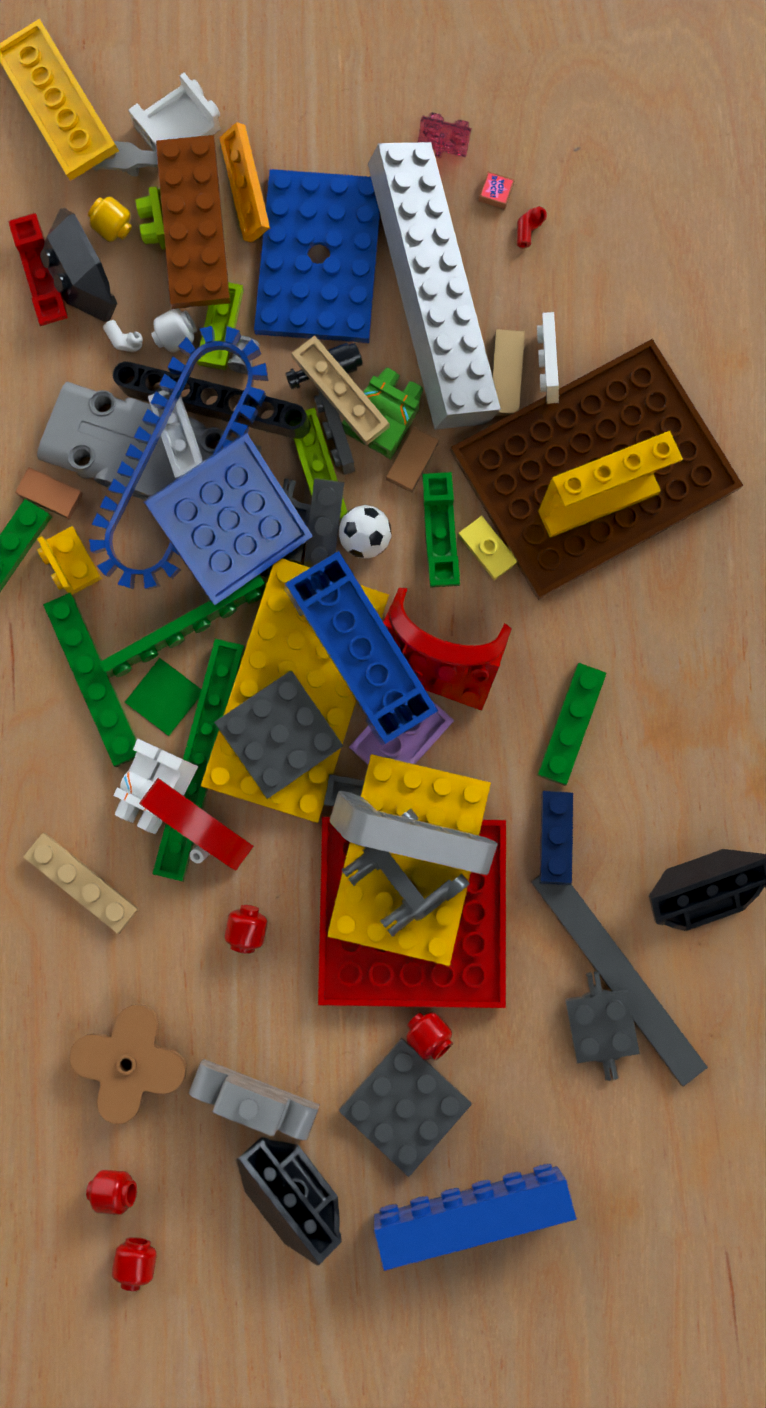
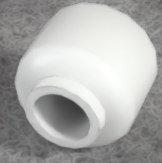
M171 309L155 318L153 322L155 331L151 334L159 348L164 347L169 352L174 353L180 350L178 345L186 337L191 343L194 341V333L197 332V328L187 311L182 312L180 309Z

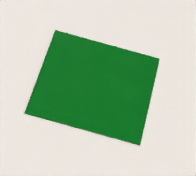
M159 658L126 699L125 703L170 736L199 699L201 688Z

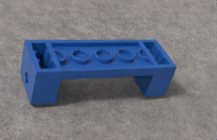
M339 551L285 583L284 591L299 615H304L367 716L365 721L380 745L390 742L438 712Z

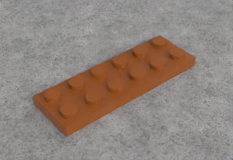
M214 135L156 140L172 309L229 304L230 293Z

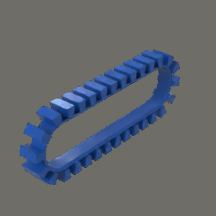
M212 326L200 328L206 342L205 344L195 349L186 337L178 345L180 351L187 355L189 359L186 365H184L173 356L167 368L170 373L179 375L180 378L176 383L164 373L159 386L163 391L172 394L169 400H167L156 391L150 402L154 408L164 411L161 417H158L147 409L142 421L146 425L155 427L151 435L139 426L134 435L138 442L147 444L144 452L130 444L125 454L129 459L139 461L137 467L134 470L122 461L117 473L131 479L127 487L113 479L108 489L115 494L122 495L119 504L105 496L100 508L114 512L109 521L97 513L91 524L106 529L105 540L89 539L90 551L97 554L107 551L110 558L97 565V567L108 577L117 568L122 569L124 573L118 585L134 589L135 576L143 575L144 588L149 590L160 587L154 574L155 572L163 568L167 575L173 579L182 570L169 562L174 552L178 554L171 542L163 558L157 564L147 569L135 570L128 568L117 558L112 541L114 531L196 362L208 352L226 350L241 358L248 371V381L245 390L213 454L232 442L228 440L232 432L238 437L249 432L248 425L237 423L241 415L253 424L258 414L256 408L245 405L248 398L261 407L266 397L264 390L253 387L254 380L269 381L266 363L251 367L249 361L261 355L260 349L252 339L243 350L239 349L236 345L241 338V334L237 329L227 326L224 342L215 341V333Z

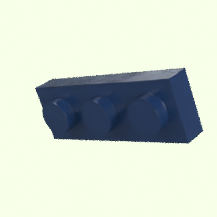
M543 791L541 794L539 883L571 885L573 793Z

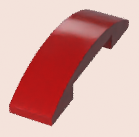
M36 213L8 221L32 294L31 299L39 325L44 326L67 319L68 313L61 292L56 290L54 279L48 268H45L41 261V251L46 240Z
M159 778L156 779L139 802L140 805L235 871L254 847Z

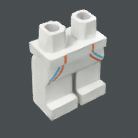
M137 739L133 748L137 752L129 771L122 778L120 788L117 787L113 795L121 799L115 815L133 823L141 809L144 812L137 826L147 832L156 834L163 821L140 805L139 802L157 778L184 796L198 766Z

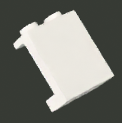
M185 73L179 76L181 85L145 111H143L138 103L128 109L133 126L153 151H157L156 140L214 135L221 130L218 119L220 112L212 100H206L198 82L195 79L191 81Z

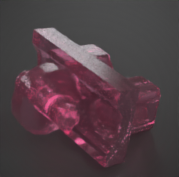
M431 112L428 117L422 116L417 142H431L433 149L436 150L435 157L440 159L443 152L466 158L472 128H469L468 121L458 119L453 124L444 121L441 114Z

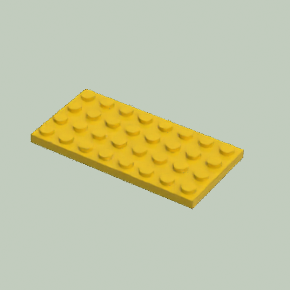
M282 558L272 566L224 715L292 670L343 744L356 699L304 615H299L284 591L286 582L308 570L309 567ZM360 585L382 620L389 594ZM218 731L200 787L318 823L325 801L329 774L333 775L341 748L266 799L226 739Z

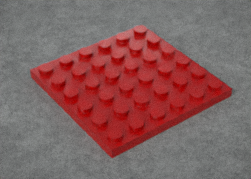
M322 817L318 1005L506 1008V820H482L479 836L491 839L498 845L489 873H470V884L467 887L450 966L327 936L350 842L345 840L330 823V817Z

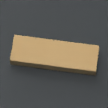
M496 329L492 377L501 410L495 416L507 417L517 412L520 408L525 331Z

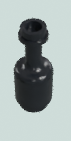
M346 342L328 349V352L347 374L357 371V367L363 365L360 352L355 343L349 345ZM292 368L285 373L291 390L294 388L299 389L300 383L310 379L303 370L295 372Z

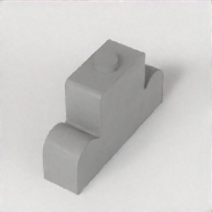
M206 1059L200 1062L189 1090V1095L195 1099L215 1105L213 1113L270 1136H274L276 1130H279L288 1136L300 1140L308 1139L320 1104Z

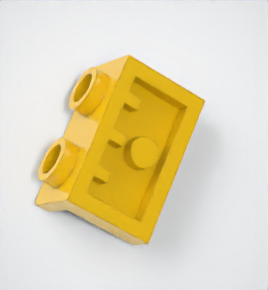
M73 526L47 540L43 536L37 538L41 545L37 551L46 565L50 563L55 573L51 574V577L59 590L64 588L68 593L75 594L102 579Z

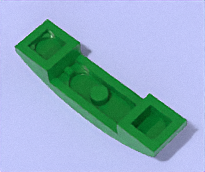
M452 472L422 474L430 588L460 586Z

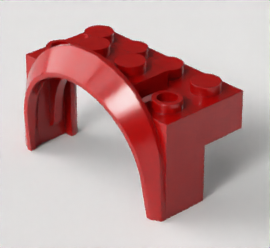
M398 588L383 623L424 689L482 711L499 669L512 628L504 623L498 637L492 642L483 645H461L441 640L423 631L409 619L403 606L407 588Z

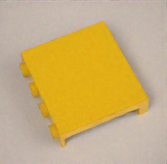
M671 432L662 433L552 477L538 511L549 537L551 538L658 495L661 490L653 475L654 472L683 460Z

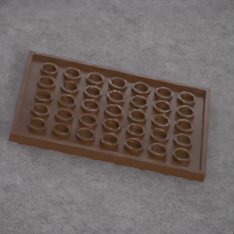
M653 339L559 388V403L547 404L545 396L451 446L450 449L503 542L516 559V564L538 600L734 493L743 486ZM671 432L683 460L654 472L653 475L661 490L658 495L551 538L549 537L538 511L552 477L662 433Z

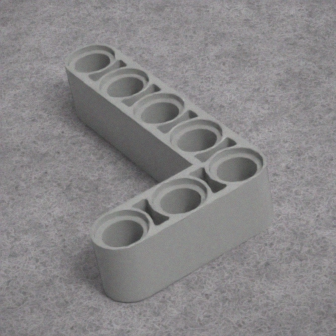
M338 791L329 820L342 837L351 843L479 874L489 873L498 845L495 841L482 836L377 811L363 797L345 791Z

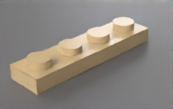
M313 336L291 353L293 360L366 446L390 428V423L316 336Z
M42 833L23 856L117 934L121 933L139 910L138 907L46 833Z

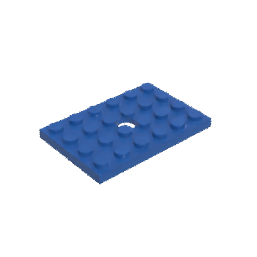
M270 169L266 213L270 229L263 234L254 324L255 335L308 339L316 336L317 339L369 343L380 211L371 177ZM316 245H323L330 251V257L320 264L312 262L308 256L309 250Z

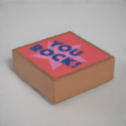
M488 171L479 195V202L505 210L515 179Z

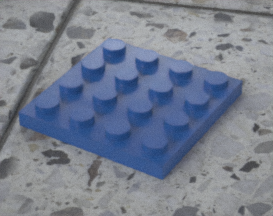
M244 433L143 502L214 605L313 537L248 433Z

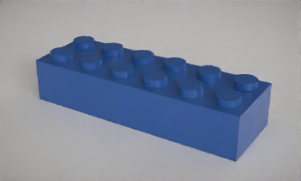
M543 1164L533 1168V1173L521 1175V1172H513L502 1177L503 1180L491 1183L490 1180H482L472 1184V1189L460 1192L459 1188H452L441 1192V1197L429 1200L428 1196H422L412 1199L410 1201L411 1205L398 1208L397 1204H392L380 1208L379 1213L374 1214V1232L384 1271L577 1220L566 1178L558 1166L552 1167V1164Z

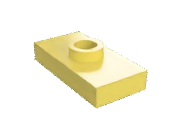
M480 516L458 533L459 538L494 581L516 565L517 561L511 551L483 516Z

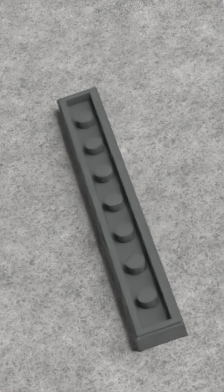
M540 875L532 880L531 883L595 970L600 972V977L611 991L628 989L635 1024L680 1085L684 1087L708 1068L572 884H540Z

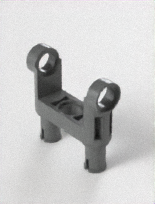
M412 808L401 815V817L413 820L419 819ZM364 847L365 849L362 850L364 854L342 869L346 877L355 870H358L357 873L349 878L353 886L375 868L377 870L380 869L403 898L401 906L380 920L385 928L397 920V923L387 930L392 937L414 919L421 921L443 902L449 901L470 884L464 875L461 874L453 881L448 880L424 899L389 852Z

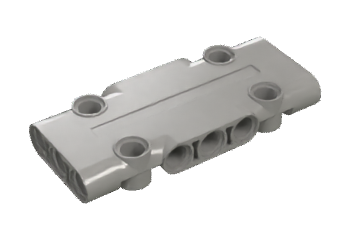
M65 382L41 438L37 452L38 460L74 471L82 478H94L97 483L108 488L113 479L127 487L131 478L121 476L117 471L122 461L134 470L136 469L139 461L129 459L125 454L130 444L144 452L147 444L138 442L134 435L139 426L152 435L155 427L146 425L142 421L147 409L152 411L151 405L133 398H125L124 401L115 398L112 393L106 390L94 391ZM103 405H111L108 411L99 412ZM188 417L204 461L212 456L215 449L208 448L210 443L220 441L224 432L216 427L205 428L201 422ZM161 436L132 494L134 497L147 500L176 480ZM230 436L228 440L234 441L237 438ZM255 444L261 454V446ZM91 457L88 464L84 466L78 465L82 458Z

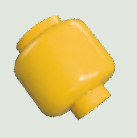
M99 197L87 214L90 218V227L109 242L115 241L118 237L124 240L132 229V225L129 224L131 218L130 211L113 197H106L104 199Z

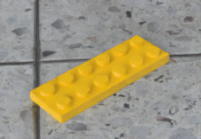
M40 18L0 43L1 65L70 181L119 151Z

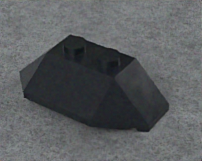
M61 208L41 251L42 264L45 268H48L54 279L56 290L61 292L67 304L104 322H108L111 320L117 306L115 296L111 294L110 284L102 263L76 215L66 208Z
M721 849L666 869L649 894L654 921L659 925L688 931L744 911L760 895L764 887L766 888V854Z
M261 1137L236 1159L244 1191L283 1243L318 1266L342 1242L341 1232H339L338 1196L299 1145Z

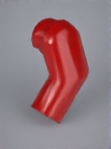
M543 207L532 208L518 219V247L527 248L531 246V232L538 228L547 218V212Z

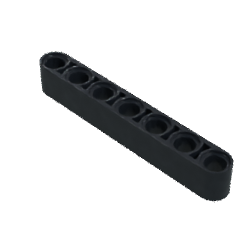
M125 361L119 363L113 370L115 383L127 396L148 402V396L155 394L156 391H162L161 387L155 391L152 390V387L156 383L161 382L164 373L176 383L180 376L168 371ZM129 376H135L133 381L125 384V381ZM189 377L183 390L190 389L188 395L182 397L187 412L229 422L244 390ZM218 396L213 404H206L210 397ZM268 396L265 397L261 407L248 398L245 405L256 408L258 412L253 424L241 415L237 423L248 425L250 428L293 439L305 437L311 427L310 420L302 406ZM265 411H274L270 418H261ZM295 417L302 418L298 425H289L291 419Z

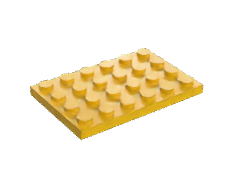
M371 754L361 797L380 812L401 816L412 808L419 817L417 821L479 836L491 782ZM350 842L344 868L364 854L362 850L365 849V846ZM389 852L424 899L448 880L453 881L461 874L469 882L471 871ZM375 868L357 882L355 886L352 885L349 878L357 873L358 870H355L348 877L342 873L328 937L450 966L467 887L449 901L443 902L421 921L414 919L392 937L387 930L395 925L397 920L393 921L386 928L380 920L401 906L403 898L380 869L377 870Z

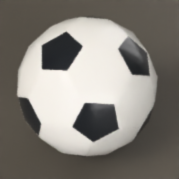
M368 505L358 506L349 510L342 517L339 525L341 545L348 553L357 558L368 559L381 554L387 548L392 535L391 525L386 515L376 507Z

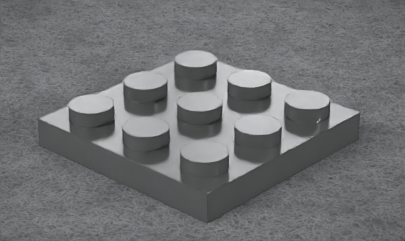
M292 670L214 722L266 799L343 747V744Z
M401 1038L339 1108V1112L410 1177L472 1103Z

